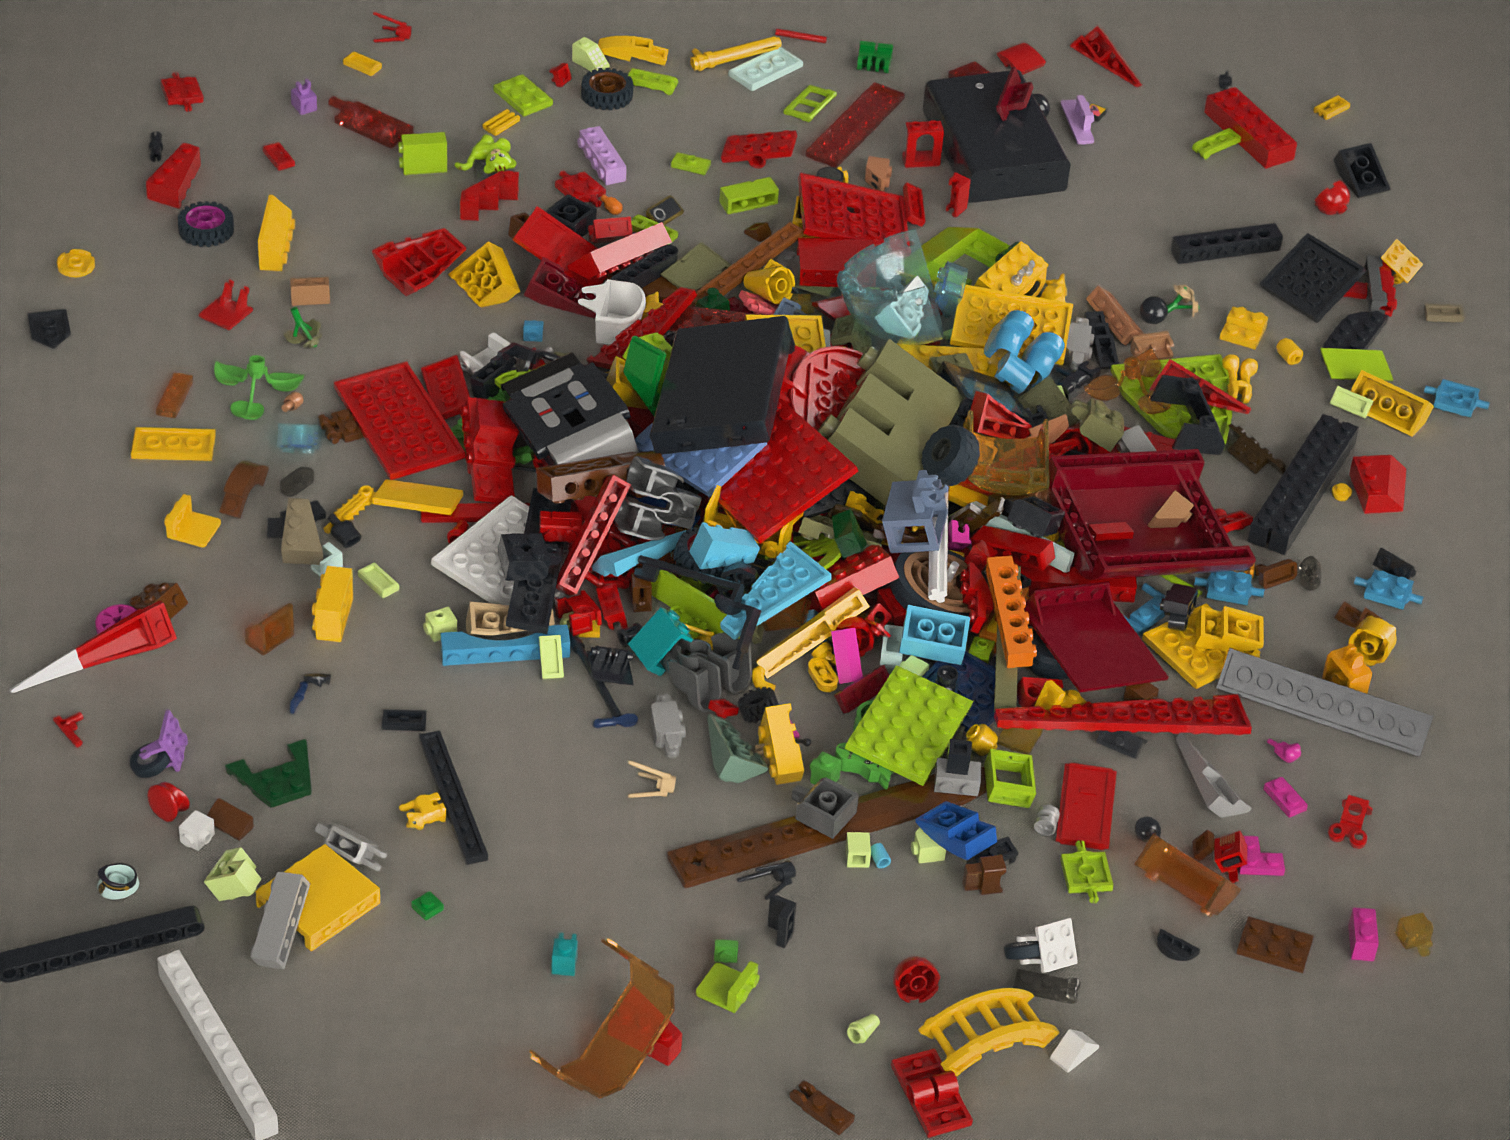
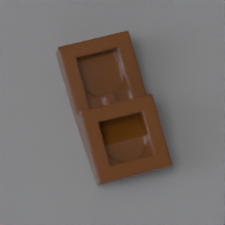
M1345 601L1334 617L1339 622L1355 629L1368 616L1383 618L1366 607L1361 612Z

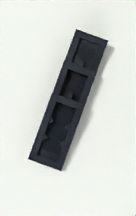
M1085 312L1084 318L1088 319L1089 326H1092L1091 334H1094V340L1091 347L1099 368L1111 369V365L1119 364L1113 334H1110L1109 325L1105 322L1104 312Z

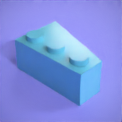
M702 522L689 552L699 569L730 566L740 562L743 564L754 563L760 547L748 530L733 527L723 529L721 525L712 527Z

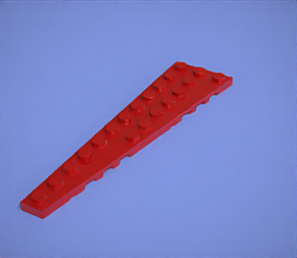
M1238 694L1213 695V699L1207 700L1197 696L1191 701H1185L1180 697L1174 698L1172 702H1167L1164 699L1092 703V707L1072 704V708L1052 705L1050 709L1033 706L1001 708L994 711L997 728L1065 729L1067 731L1087 730L1091 732L1107 730L1109 732L1129 731L1132 733L1143 731L1151 733L1170 732L1173 734L1212 733L1214 735L1234 734L1238 736L1251 734L1252 730Z

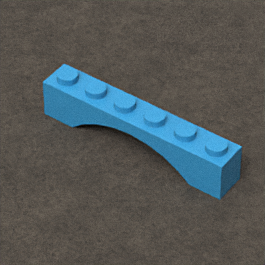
M568 625L549 626L547 634L534 633L513 640L481 639L462 631L441 633L443 666L537 660L540 659L539 636L552 635L561 636L562 658L570 657Z

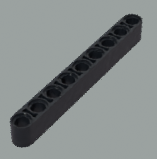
M187 906L0 953V980L5 983H11L195 937L204 931L205 926L196 906Z

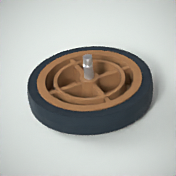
M948 550L947 596H945L944 602L938 603L936 600L932 601L928 598L929 551L904 552L899 555L894 563L899 578L889 584L893 595L905 610H907L908 605L963 616H969L970 613L968 605L962 603V594H960L962 585L960 575L962 570L968 567L964 562L965 557ZM982 572V575L984 576L988 584L987 575L984 572Z

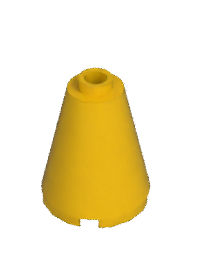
M782 266L750 271L745 275L743 281L747 290L774 304H780L783 297L790 299L793 295L791 293L792 287H795L793 273Z

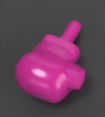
M1268 739L1267 743L1275 747L1274 752L1284 762L1292 763L1301 757V747L1298 743L1288 744L1284 741L1277 743L1272 739Z

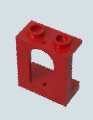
M941 121L905 122L907 140L906 150L902 152L905 168L940 166L944 136ZM928 134L934 138L933 150L916 151L917 139L920 136Z

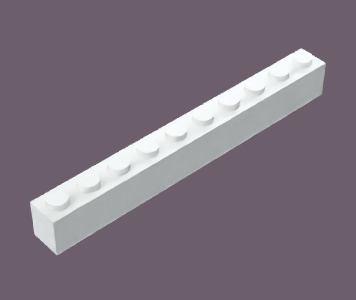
M180 950L158 957L160 979L254 1140H263L278 1134L276 1112Z

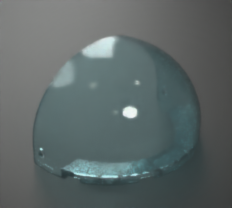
M916 228L884 238V243L876 247L874 244L866 247L844 264L845 269L843 271H839L837 284L846 308L855 321L872 335L885 341L890 339L896 344L903 345L928 344L944 339L936 296ZM911 240L914 242V244L912 246H908L907 242ZM917 275L925 285L899 293ZM919 298L923 300L921 304H917L915 301Z

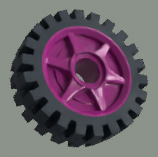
M199 201L197 205L192 203L190 207H184V210L182 209L178 215L179 235L183 241L185 240L188 244L191 243L192 246L198 244L199 247L204 245L211 247V244H213L215 247L218 246V242L223 244L225 240L228 241L232 237L234 232L232 211L221 203L217 205V202L214 201L209 204V201H205L204 204Z

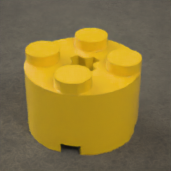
M1368 616L1359 623L1352 633L1348 645L1354 644L1356 646V653H1362L1364 656L1363 662L1366 665L1374 666L1375 664L1383 663L1396 645V628L1383 619Z

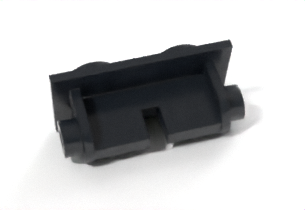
M1380 547L1373 563L1374 566L1388 574L1405 577L1408 580L1416 575L1415 566Z

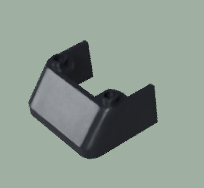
M1162 375L1150 398L1151 401L1186 406L1194 423L1183 424L1172 448L1174 450L1199 449L1200 453L1222 454L1226 445L1198 382L1193 378Z

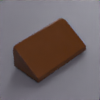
M221 798L215 801L207 814L208 817L214 819L215 828L238 841L254 828L251 815Z

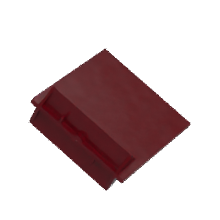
M1108 581L1035 590L1027 600L1024 611L1029 614L1028 626H1032L1079 693L1168 680L1169 676L1113 602Z

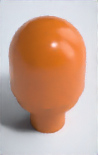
M606 195L601 197L600 200L604 203L605 209L611 214L618 215L622 212L623 206L616 198Z

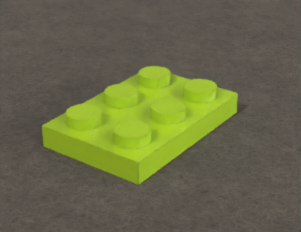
M523 74L494 85V92L523 117L553 106V99Z

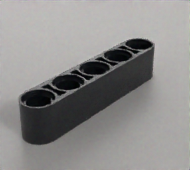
M665 245L611 277V280L635 283L640 288H643L662 276L661 273L677 261L678 248L674 245Z

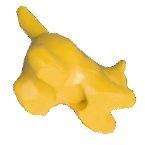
M1060 274L1058 279L1045 280L1048 286L1039 298L1065 302V296H1067L1065 274Z

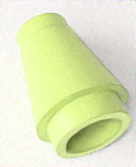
M870 1014L850 1023L847 1029L849 1039L856 1044L866 1042L879 1026V1018L875 1014Z

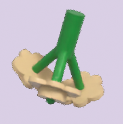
M1185 284L1173 285L1174 290L1177 292V297L1172 303L1167 305L1168 313L1174 309H1192V317H1194V313H1198L1200 308L1198 301H1195L1193 296L1194 291ZM1181 300H1182L1184 303H1188L1189 301L1192 302V305H1177V304H1178Z

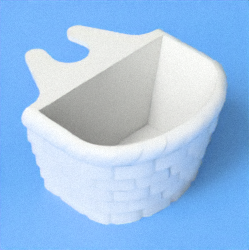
M607 279L604 284L582 288L583 293H592L596 296L593 300H578V304L596 313V343L612 344L616 341L615 337L638 319L641 320L646 306V298L643 290L635 283Z

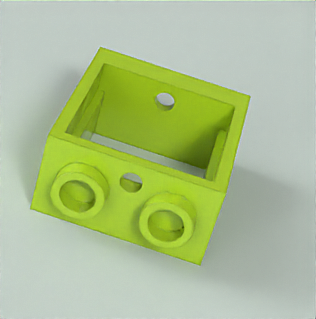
M990 749L984 762L988 802L1030 808L1036 795L1032 755ZM996 769L1021 773L1022 785L997 781Z

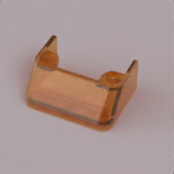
M1155 834L1151 836L1135 862L1136 866L1146 871L1144 876L1155 883L1159 879L1202 906L1200 911L1209 917L1213 914L1218 916L1241 891V888L1226 878L1210 870Z

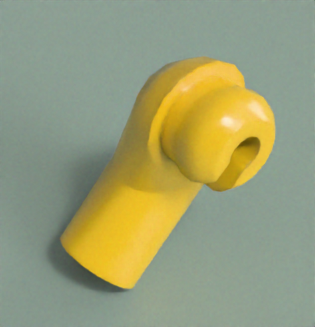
M762 666L753 668L752 681L754 687H760V689L762 687H770L775 691L776 686L764 679L765 669Z

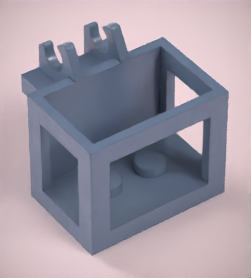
M919 470L916 481L892 482L882 520L890 553L939 551L948 514L944 493L948 492L949 487L946 484L942 487L941 479H938L937 475H928L927 470ZM933 517H937L935 528L932 520ZM924 526L928 542L901 544L905 527Z

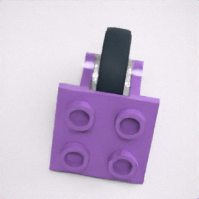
M170 710L165 711L159 739L139 747L130 758V767L134 774L140 778L154 777L165 768L173 766L176 772L181 769L188 738L186 733H183L177 718H174Z

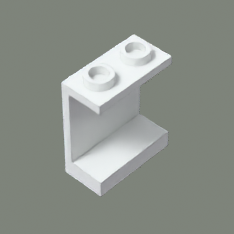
M495 332L488 335V348L473 357L464 351L460 352L462 369L471 375L475 374L488 364L493 357L497 356L498 351L511 343ZM514 357L516 364L513 367L520 366V359Z

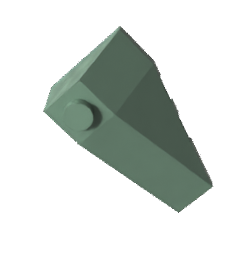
M712 714L708 715L713 765L721 780L740 783L767 772L768 766L759 753L754 754L750 750L752 745L739 738L740 732L727 719Z

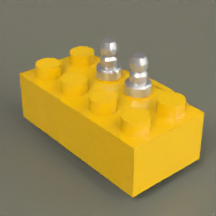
M1020 241L981 275L974 286L1026 295L1038 281L1039 288L1032 295V297H1038L1045 284L1046 269L1049 264L1041 256L1034 253L1028 245Z

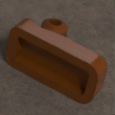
M1286 559L1267 567L1264 564L1256 565L1255 575L1259 576V585L1267 589L1295 579L1297 576V563L1291 559Z

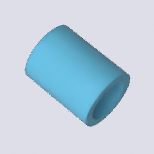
M876 843L871 846V856L878 868L887 867L891 863V858L883 844Z

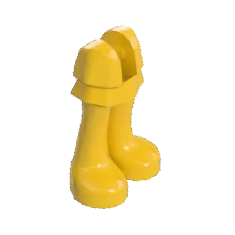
M1229 354L1222 360L1223 368L1229 373L1227 392L1235 399L1238 394H1242L1241 402L1247 404L1252 397L1250 377L1257 372L1258 363L1255 359L1248 358L1239 367L1238 356ZM1238 368H1239L1240 380H1237Z

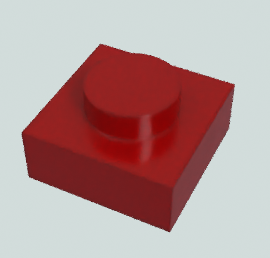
M726 699L710 700L708 708L721 718L737 716L739 707Z

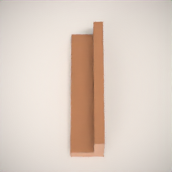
M1098 285L1086 298L1095 311L1104 312L1105 322L1108 323L1111 331L1125 346L1132 340V336L1144 334L1112 293Z

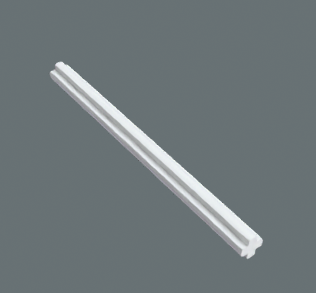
M946 492L944 495L948 507V492ZM948 514L939 551H929L928 598L932 601L936 600L938 603L944 602L945 596H947ZM937 517L932 518L934 528L936 525Z

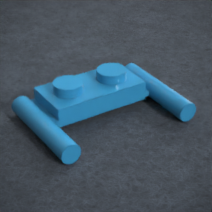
M1147 583L1143 584L1142 590L1154 598L1131 613L1129 619L1125 617L1139 636L1165 617L1164 611L1160 610V603L1162 598L1165 599V595Z

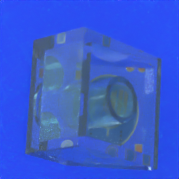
M947 261L944 267H940L937 274L939 282L936 283L934 288L936 293L935 302L944 317L948 319L963 298L969 270Z
M278 423L277 448L282 449L283 453H294V449L302 450V453L314 454V450L320 449L322 428L319 425Z

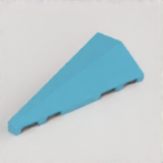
M686 530L665 536L661 540H652L600 556L592 565V569L605 577L610 573L617 577L639 564L638 558L640 555L658 560L675 549L680 536Z

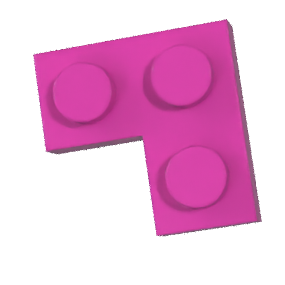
M1244 836L1247 843V865L1239 867V874L1284 876L1283 853H1261L1258 836Z

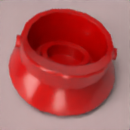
M161 782L157 785H152L148 789L149 805L153 812L164 821H174L178 812H184L190 806L186 794L169 782Z

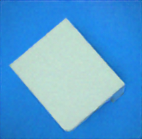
M328 542L323 545L324 560L320 562V565H311V569L321 577V574H325L327 566L343 567L342 552Z

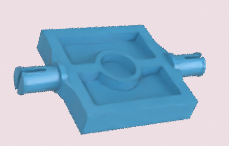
M1442 379L1441 385L1437 388L1426 385L1424 393L1435 395L1434 408L1461 416L1471 417L1476 407L1488 410L1490 402L1479 400L1480 389Z
M1374 570L1372 577L1368 580L1356 576L1354 585L1365 587V599L1402 610L1409 601L1421 605L1424 596L1412 593L1414 581L1408 580L1405 577L1388 574L1385 571Z
M1211 572L1208 579L1195 577L1194 585L1206 587L1207 598L1243 605H1248L1251 595L1263 598L1265 589L1254 588L1251 583L1252 575L1244 572Z

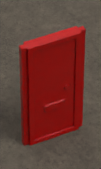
M1071 762L1069 764L1065 763L1056 842L1076 846L1075 843L1080 840L1081 844L1082 840L1085 842L1086 848L1109 849L1117 771L1112 768Z

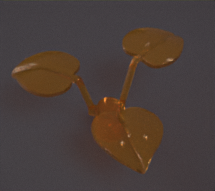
M1153 348L1144 351L1137 357L1131 356L1126 358L1124 361L1125 370L1121 371L1122 375L1118 383L1115 377L1102 375L1092 380L1087 386H1084L1085 391L1091 397L1107 401L1116 398L1120 394L1118 387L1122 385L1125 376L1131 380L1138 378L1142 392L1145 395L1138 401L1139 408L1143 412L1157 414L1166 412L1171 407L1170 403L1151 401L1150 398L1155 389L1148 393L1141 376H1155L1161 370V362Z

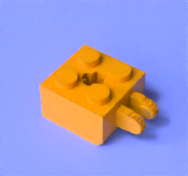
M1354 644L1331 651L1326 658L1322 679L1367 694L1372 671L1363 662L1364 656L1362 653H1356L1357 649Z

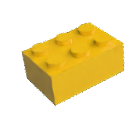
M327 566L325 574H321V588H317V602H313L312 615H315L312 630L316 631L317 640L341 642L353 602L352 568Z

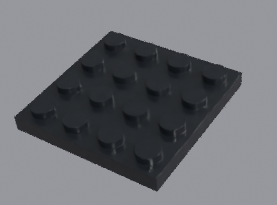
M1307 233L1260 282V287L1318 323L1366 271L1363 266Z

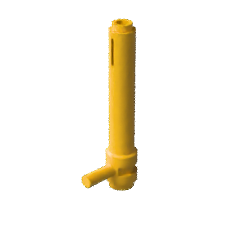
M773 36L714 52L707 51L703 54L694 48L692 50L694 57L690 58V63L694 71H703L705 68H714L715 65L778 50L782 44L779 37Z

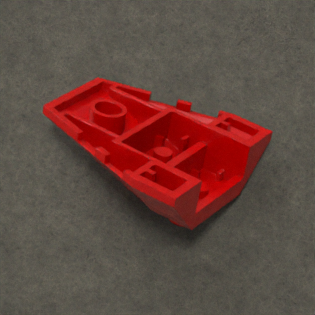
M446 228L422 233V237L414 239L407 237L403 242L395 244L394 241L387 242L372 250V254L384 277L402 294L408 296L431 284L466 251V246Z

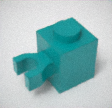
M559 932V939L555 938L552 952V974L575 976L578 954L577 934H572V939L568 940L564 939V933Z

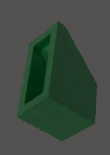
M851 508L832 516L835 541L843 559L862 551L868 546Z

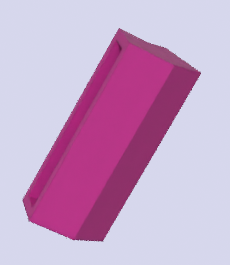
M855 628L831 631L839 684L855 682L863 677Z

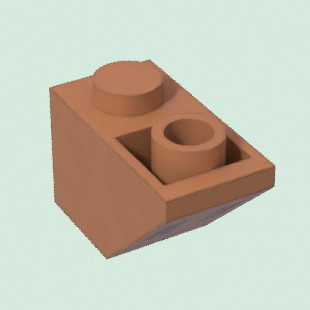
M868 157L865 182L875 190L885 192V188H889L892 175V166H889L890 159Z

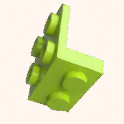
M750 961L741 973L721 963H715L697 987L696 996L736 1013L741 1004L746 1001L751 990L758 984L760 975H758V964Z

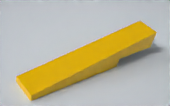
M854 587L755 661L758 666H762L765 669V677L768 679L830 637L831 631H836L837 626L843 620L857 616L870 606L860 590Z

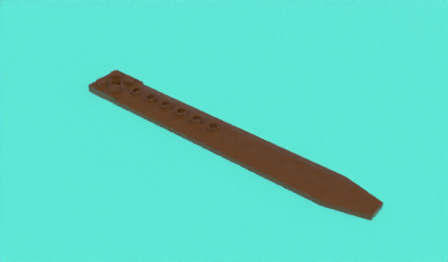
M981 767V782L978 796L934 792L935 774L929 776L924 786L910 781L858 797L857 813L833 839L796 820V816H792L712 841L705 840L668 851L667 859L684 889L845 841L847 839V832L871 833L914 820L945 801L958 806L967 804L987 792L985 768ZM693 862H699V863H700V866H697L696 864H692V863H693Z

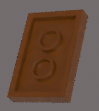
M1248 916L1237 954L1303 974L1314 935Z

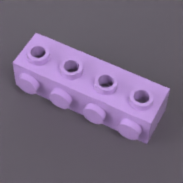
M597 126L580 130V135L577 139L578 146L584 151L585 157L590 160L591 166L597 171L599 179H602L605 185L626 181V165L601 127Z

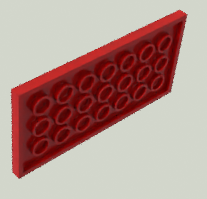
M407 361L334 382V389L345 407L350 411L362 435L390 480L466 458L464 449Z

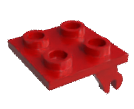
M229 279V283L225 282L222 295L201 311L199 317L230 331L253 311V308L247 305L249 287L244 286V290L240 289L238 301L235 302L232 300L234 281Z

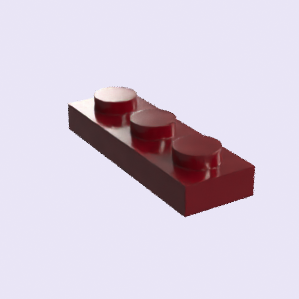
M885 665L877 667L834 695L843 714L849 713L879 693L890 676Z

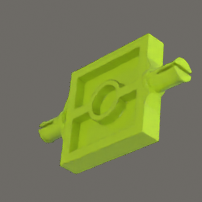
M1079 840L1075 843L1077 852L1061 854L1060 860L1068 893H1088L1089 902L1093 903L1094 900V903H1097L1099 901L1097 892L1113 891L1114 886L1106 853L1087 851L1085 842L1081 840L1080 844Z

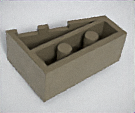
M288 498L281 546L283 563L320 565V562L324 560L309 499Z

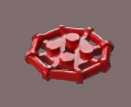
M610 526L606 534L607 539L603 540L592 565L600 556L636 546L637 544L615 530V527ZM570 543V544H569V547H568V550H569V551H570V549H571L573 543ZM634 567L628 570L629 572L625 577L622 575L616 577L611 573L605 577L597 572L596 575H593L588 571L585 579L595 585L596 589L615 583L617 588L627 589L631 583V573H634Z

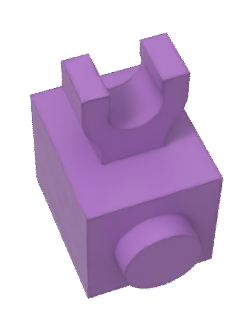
M305 79L303 86L299 81L295 82L296 88L291 89V104L301 115L316 111L317 96L310 89L311 82L309 79Z

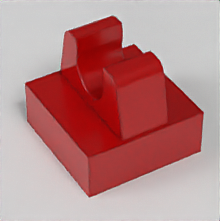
M561 63L559 66H554L549 70V73H553L554 76L551 80L556 83L557 87H563L572 79L568 63Z

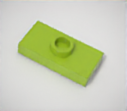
M679 152L676 153L671 162L672 168L706 175L711 166V160Z

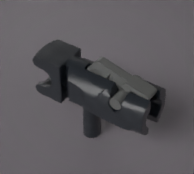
M1084 361L1078 366L1077 371L1072 373L1066 368L1057 365L1055 372L1066 377L1061 379L1057 386H1062L1067 400H1070L1079 394L1087 392L1088 385L1092 386L1098 382L1101 373L1100 368L1088 369L1086 366L1089 365V361Z

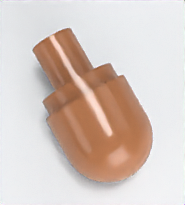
M299 392L289 394L285 398L281 409L287 412L299 408L304 401L302 394Z

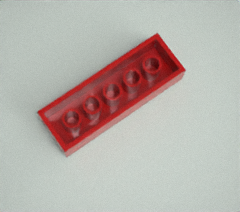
M1233 87L1207 95L1204 113L1221 129L1226 130L1230 128L1240 135L1241 140L1238 144L1265 169L1294 160L1297 142L1239 89Z

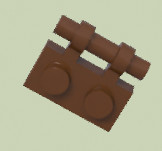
M348 409L331 413V419L324 414L318 416L321 429L325 430V436L333 444H337L341 438H343L345 443L364 438Z

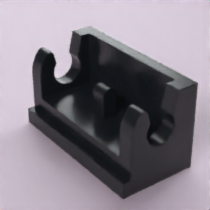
M1005 837L966 860V864L979 863L980 857L1002 855L1004 861L1009 859V864L1015 862L1019 852L1010 838Z

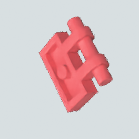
M741 290L738 296L744 302L743 305L756 315H773L779 306L757 294Z

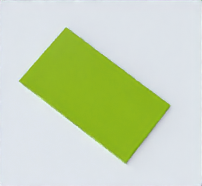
M1320 348L1331 379L1356 380L1361 370L1384 381L1394 380L1382 350Z

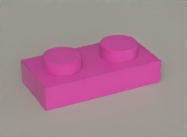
M1283 777L1264 784L1263 790L1289 818L1307 811L1308 804Z

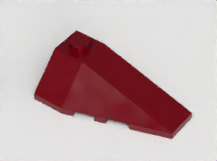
M543 257L523 296L541 305L596 319L594 311L578 304L579 299L593 300L596 297L592 293H583L582 288L577 284L578 281L574 277L571 279L564 272V268Z

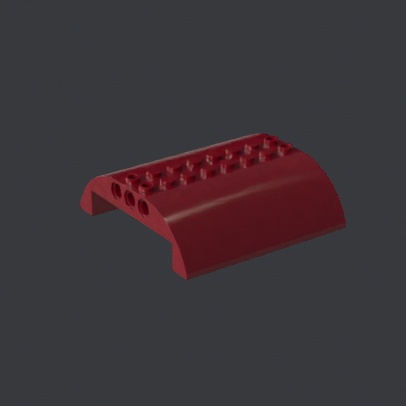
M1199 449L1050 457L1048 479L1050 504L1066 511L1058 533L1065 548L1075 553L1072 562L1084 578L1095 580L1239 571L1252 567L1255 564L1256 558L1249 545L1233 546L1199 481L1205 465ZM1174 491H1177L1194 505L1189 511L1192 515L1186 523L1181 521L1177 527L1150 528L1148 526ZM1126 522L1134 531L1133 539L1095 541L1094 535H1091L1088 526L1089 524Z

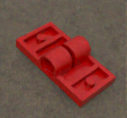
M784 130L782 132L728 136L721 155L722 163L748 161L753 168L761 169L766 165L767 159L791 157L798 137L796 130Z
M935 1048L891 1060V1067L928 1138L972 1126L973 1122L959 1094V1085L955 1073L952 1070L945 1071L940 1064L942 1060Z

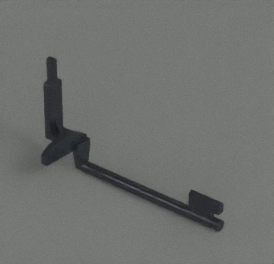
M514 342L498 351L497 356L490 360V363L495 365L502 364L511 357L519 358L526 361L524 372L533 370V365L537 364L542 358L568 368L573 367V362L576 364L575 361L541 349L534 350ZM600 371L607 379L608 373Z
M640 555L638 562L643 564L642 569H635L634 577L654 583L657 581L661 569L733 590L730 599L716 594L714 602L718 610L724 614L736 615L741 610L746 611L747 617L736 646L737 654L732 665L733 669L739 670L744 653L748 652L761 614V610L741 604L744 585Z

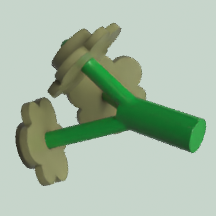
M291 308L290 311L296 323L294 331L288 330L283 336L292 344L304 342L306 339L309 340L304 344V348L310 347L311 349L317 347L320 343L319 339L322 337V334L317 336L321 323L315 319L304 322L298 308ZM299 327L303 330L302 334L298 332Z

